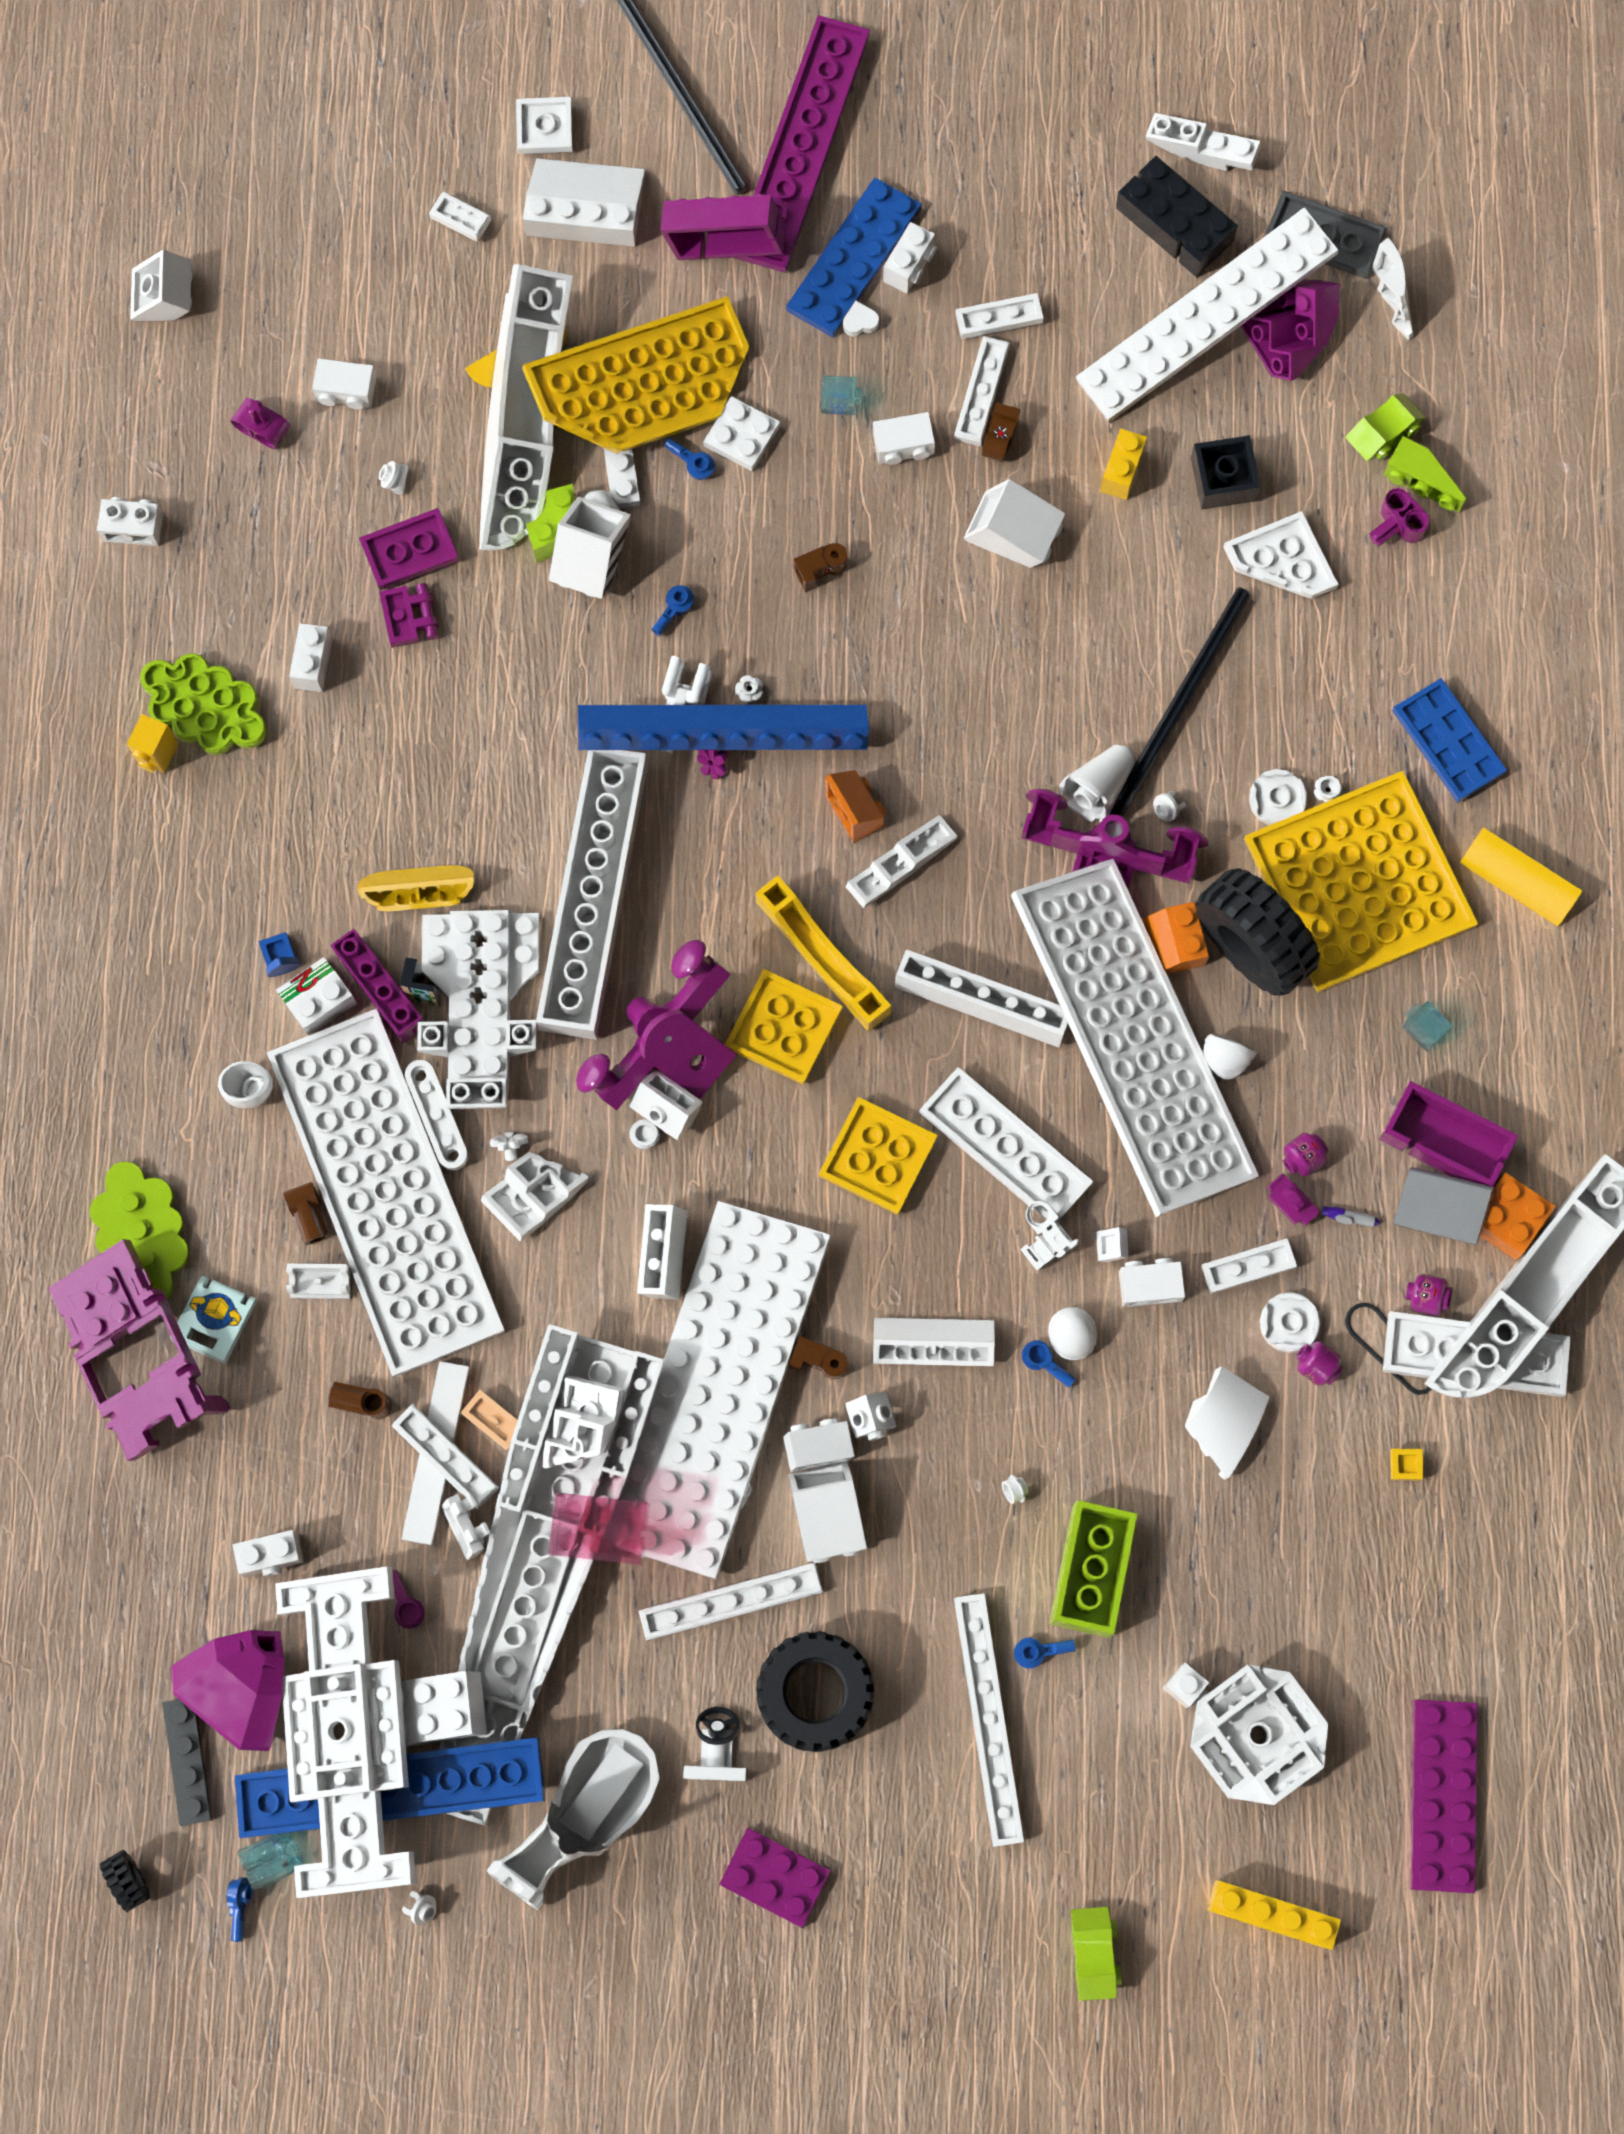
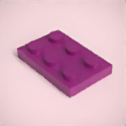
M439 508L359 537L380 591L459 561Z
M747 1828L719 1885L803 1928L830 1870Z

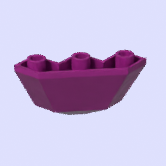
M1303 279L1241 325V328L1272 377L1289 381L1295 380L1328 344L1340 312V284L1323 280Z
M249 1630L216 1638L179 1660L170 1668L173 1695L238 1750L269 1751L271 1748L283 1687L284 1654L281 1631Z

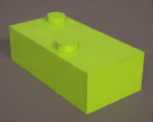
M1080 1500L1073 1504L1049 1625L1106 1638L1114 1635L1137 1513Z

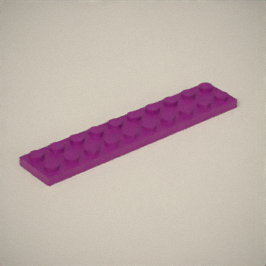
M820 15L817 16L753 195H772L778 207V212L781 213L787 225L783 255L733 258L786 273L867 45L870 29Z

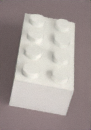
M462 1671L401 1681L406 1747L487 1734L481 1672Z

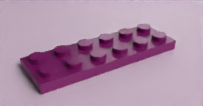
M1413 1700L1410 1890L1475 1894L1477 1703Z

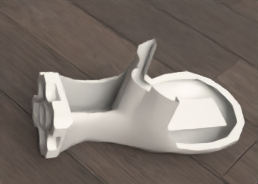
M625 1729L601 1730L580 1741L565 1765L559 1787L554 1799L551 1800L549 1811L542 1824L512 1853L500 1860H494L487 1869L488 1875L538 1911L544 1903L543 1892L546 1883L556 1869L582 1856H600L615 1844L622 1833L639 1820L651 1803L660 1779L654 1751L641 1736Z

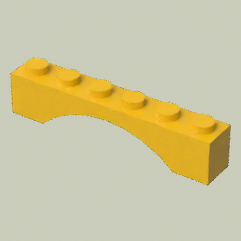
M779 875L755 893L756 903L868 1032L891 1014L890 1003L837 950Z

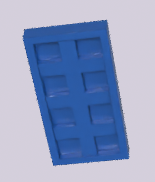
M1442 678L1393 707V713L1457 803L1506 773L1507 769Z

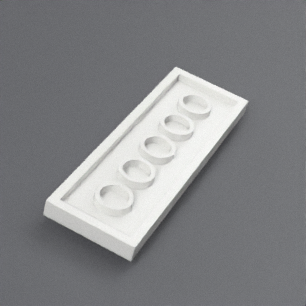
M959 1067L919 1110L921 1115L1029 1206L1036 1201L1048 1202L1061 1217L1057 1220L1058 1222L1093 1183L1090 1178ZM1039 1205L1033 1209L1045 1221L1048 1219V1210L1044 1206Z
M1390 1311L1387 1321L1383 1372L1429 1378L1470 1322ZM1545 1333L1514 1373L1498 1388L1564 1397L1567 1387L1570 1336Z

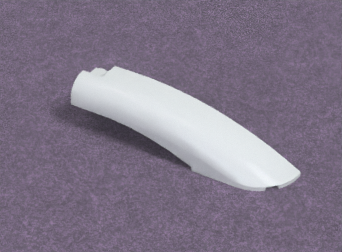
M519 264L513 265L509 293L505 296L490 400L482 486L480 550H499L514 545L525 535H528L526 524L536 520L543 511L554 447L552 446L554 425L543 420L522 367L526 363L561 352L573 275Z
M1607 1154L1597 1161L1467 1325L1424 1383L1426 1386L1447 1396L1470 1398L1489 1393L1508 1380L1546 1333L1552 1322L1598 1261L1624 1230V1168Z

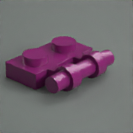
M426 583L418 584L416 586L418 594L409 596L407 586L379 591L391 648L419 642L417 631L421 630L426 631L428 640L438 638L437 628L439 623L432 609V604L434 603L433 595L429 593ZM421 607L422 618L414 619L412 608Z

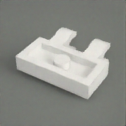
M457 1494L446 1499L441 1508L468 1561L477 1557L484 1549L482 1546L484 1545L483 1538L490 1535L491 1532L486 1522L474 1528L469 1519L471 1517L470 1511L478 1506L473 1494L462 1501Z

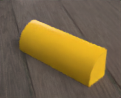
M1484 827L1460 861L1461 865L1557 927L1582 893V890Z

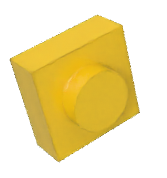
M1392 1448L1390 1450L1391 1480L1422 1481L1423 1449Z

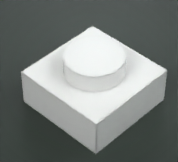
M1117 1227L1096 1232L1098 1261L1110 1262L1129 1258L1127 1228Z

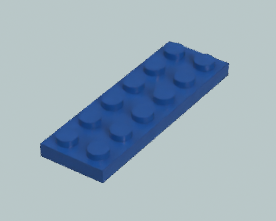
M874 177L786 305V311L833 338L842 326L844 317L854 302L859 301L896 247L909 223L913 222L921 210V203Z

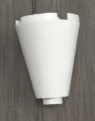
M1113 745L1066 776L1059 787L1061 796L1066 794L1069 799L1067 803L1069 808L1078 816L1090 822H1093L1095 819H1100L1099 822H1101L1108 816L1135 765L1133 752L1124 745Z

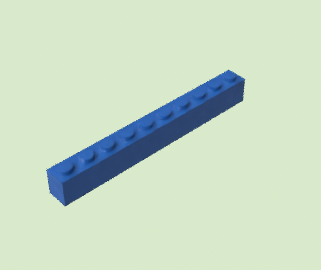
M578 705V750H867L869 723L866 705Z

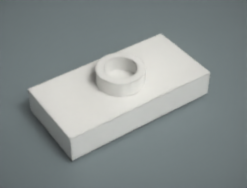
M444 191L429 212L431 219L476 242L479 241L491 222L490 215Z

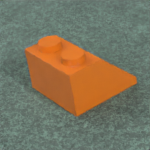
M856 770L829 774L825 777V795L853 843L883 828L884 816H886L881 803L878 800L874 802L869 794L872 792V789L864 776L860 778Z
M1194 902L1167 907L1141 919L1166 974L1206 965L1209 955Z

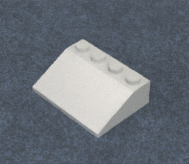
M536 158L526 194L523 214L526 236L635 247L645 169Z

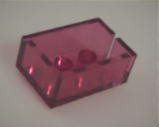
M556 1492L548 1555L643 1566L646 1538L640 1537L641 1531L647 1532L650 1504Z

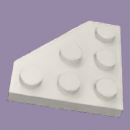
M1302 511L1224 543L1223 548L1235 572L1309 599L1337 589L1338 583Z

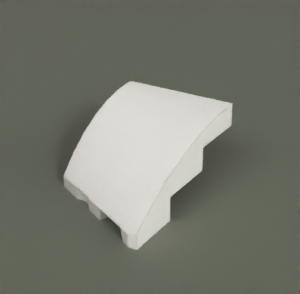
M1387 238L1379 244L1371 271L1380 279L1377 290L1380 292L1381 297L1395 310L1391 323L1409 341L1414 335L1404 266L1395 245Z
M528 1152L507 1167L505 1179L483 1194L481 1202L521 1242L559 1211L588 1182L589 1177L584 1173L578 1175L565 1170L563 1165L546 1161L543 1157Z
M1221 1366L1215 1369L1207 1394L1193 1401L1185 1427L1190 1435L1198 1441L1200 1449L1205 1456H1211L1221 1470L1219 1473L1220 1477L1226 1480L1231 1476L1250 1444L1265 1411L1269 1396Z
M571 1375L565 1377L561 1407L555 1409L551 1438L545 1440L542 1468H550L559 1464L601 1455L615 1427L624 1389Z

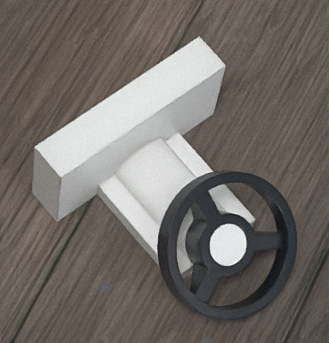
M711 1707L699 1714L696 1720V1732L702 1740L701 1766H684L683 1779L747 1780V1768H732L733 1739L739 1731V1720L734 1712L724 1707ZM722 1713L731 1718L725 1721L718 1718L710 1720L706 1716ZM700 1722H702L708 1729H702L701 1732L699 1728ZM735 1723L736 1727L734 1731L727 1730Z

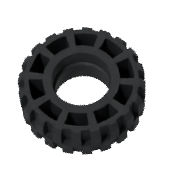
M1241 868L1228 870L1198 897L1196 913L1209 938L1219 948L1224 957L1261 990L1267 991L1274 996L1289 994L1317 969L1320 953L1310 930L1302 922L1303 920L1290 907L1289 903L1258 876H1254L1247 870H1241Z

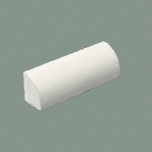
M874 1318L873 1364L994 1366V1320Z

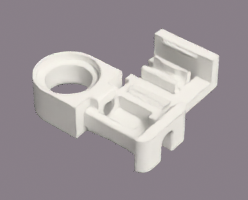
M1046 1201L1033 1202L1026 1210L1028 1223L1038 1235L1041 1233L1043 1235L1040 1237L1036 1236L1035 1239L1037 1241L1030 1247L1026 1244L1020 1249L1036 1270L1041 1269L1042 1266L1055 1256L1058 1258L1064 1256L1079 1242L1078 1239L1073 1241L1057 1221L1061 1217ZM1039 1205L1044 1206L1048 1210V1219L1043 1223H1037L1032 1218L1033 1209Z

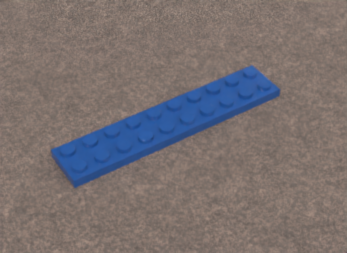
M540 1738L406 1754L409 1787L380 1791L383 1821L545 1801ZM288 1769L235 1775L239 1838L320 1829L318 1799L290 1802Z

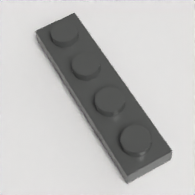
M179 1699L162 1702L179 1826L212 1821L198 1715Z

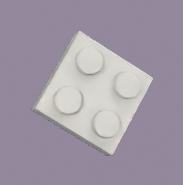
M571 97L516 99L518 154L573 152Z
M731 396L721 416L718 417L703 441L704 447L753 472L778 431L780 421Z

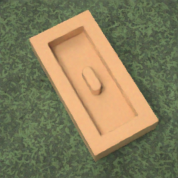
M479 1390L462 1410L461 1414L508 1452L518 1420Z

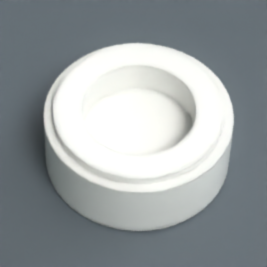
M642 1119L632 1125L630 1139L636 1148L650 1150L657 1145L660 1134L655 1124L647 1119Z

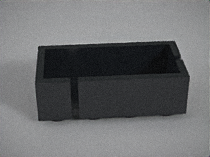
M1155 156L1139 171L1138 177L1135 175L1118 191L1116 209L1173 258L1179 253L1180 243L1184 244L1181 247L1179 263L1196 278L1235 240L1238 225L1158 156Z

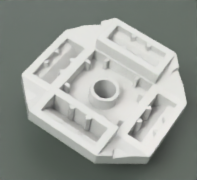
M1248 1664L1197 1701L1190 1747L1227 1798L1275 1805L1324 1768L1328 1723L1290 1672ZM1255 1726L1261 1727L1266 1733V1739L1262 1744H1256L1251 1739L1250 1733Z

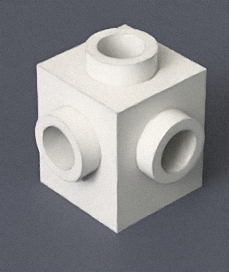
M887 1392L867 1394L845 1403L855 1438L868 1436L869 1441L877 1440L886 1436L885 1431L896 1427Z

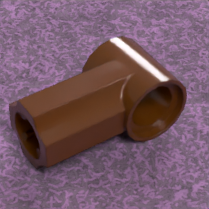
M312 1182L283 1192L289 1211L293 1217L295 1216L305 1245L319 1243L330 1236L319 1208L321 1203Z
M334 1381L328 1397L329 1408L366 1415L374 1419L385 1418L392 1409L390 1398L378 1389H367ZM375 1397H381V1407L376 1411H370V1401Z

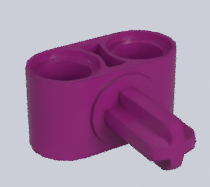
M248 397L245 398L230 420L232 425L239 431L271 449L277 447L290 428L289 422L281 415L263 406L260 401H255Z
M1393 488L1386 494L1381 506V515L1385 521L1370 532L1369 537L1378 546H1381L1396 533L1408 543H1417L1425 535L1430 522L1429 516L1404 489ZM1389 503H1398L1402 508L1395 509ZM1408 523H1416L1420 526V529H1412Z

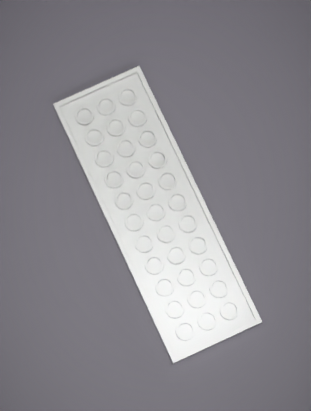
M1114 859L1014 891L1011 894L1012 900L1155 1216L1164 1215L1259 1177Z
M377 1008L267 1052L392 1377L395 1378L505 1333Z
M718 1201L664 1357V1363L628 1477L602 1538V1543L717 1580L831 1240V1235Z

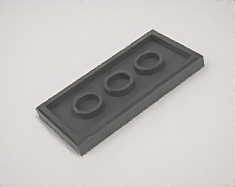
M1282 191L1264 237L1305 208L1338 249V254L1326 262L1325 265L1367 279L1387 227Z

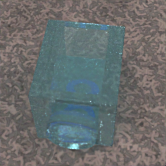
M823 375L821 413L855 415V405H861L862 388H856V377Z
M1426 1001L1421 1007L1415 1004L1404 1015L1407 1020L1402 1028L1427 1052L1449 1032L1453 1025L1429 1001Z

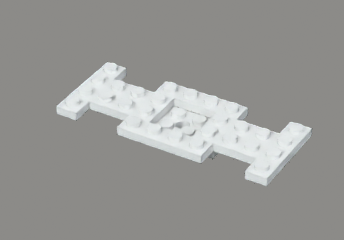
M381 1567L276 1583L277 1614L287 1615L305 1612L309 1671L283 1676L282 1691L290 1802L318 1799L322 1863L294 1866L296 1898L416 1884L414 1852L385 1855L380 1791L408 1788L409 1782L400 1664L397 1660L371 1663L367 1602L394 1599L392 1567ZM341 1722L344 1725L345 1733L340 1740H337L333 1730L335 1725Z

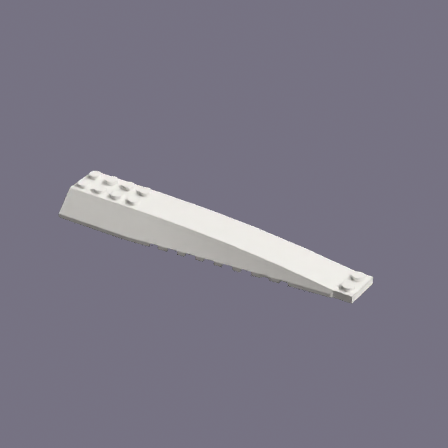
M548 1324L511 1439L502 1477L503 1481L490 1529L491 1534L489 1535L486 1553L483 1558L481 1575L476 1588L474 1605L469 1618L468 1630L458 1672H481L487 1734L441 1741L439 1750L521 1739L628 1477L664 1359L638 1351H630ZM571 1375L624 1389L615 1427L601 1455L559 1464L550 1468H542L545 1440L551 1438L555 1409L561 1407L565 1377ZM491 1808L446 1814L485 1826Z

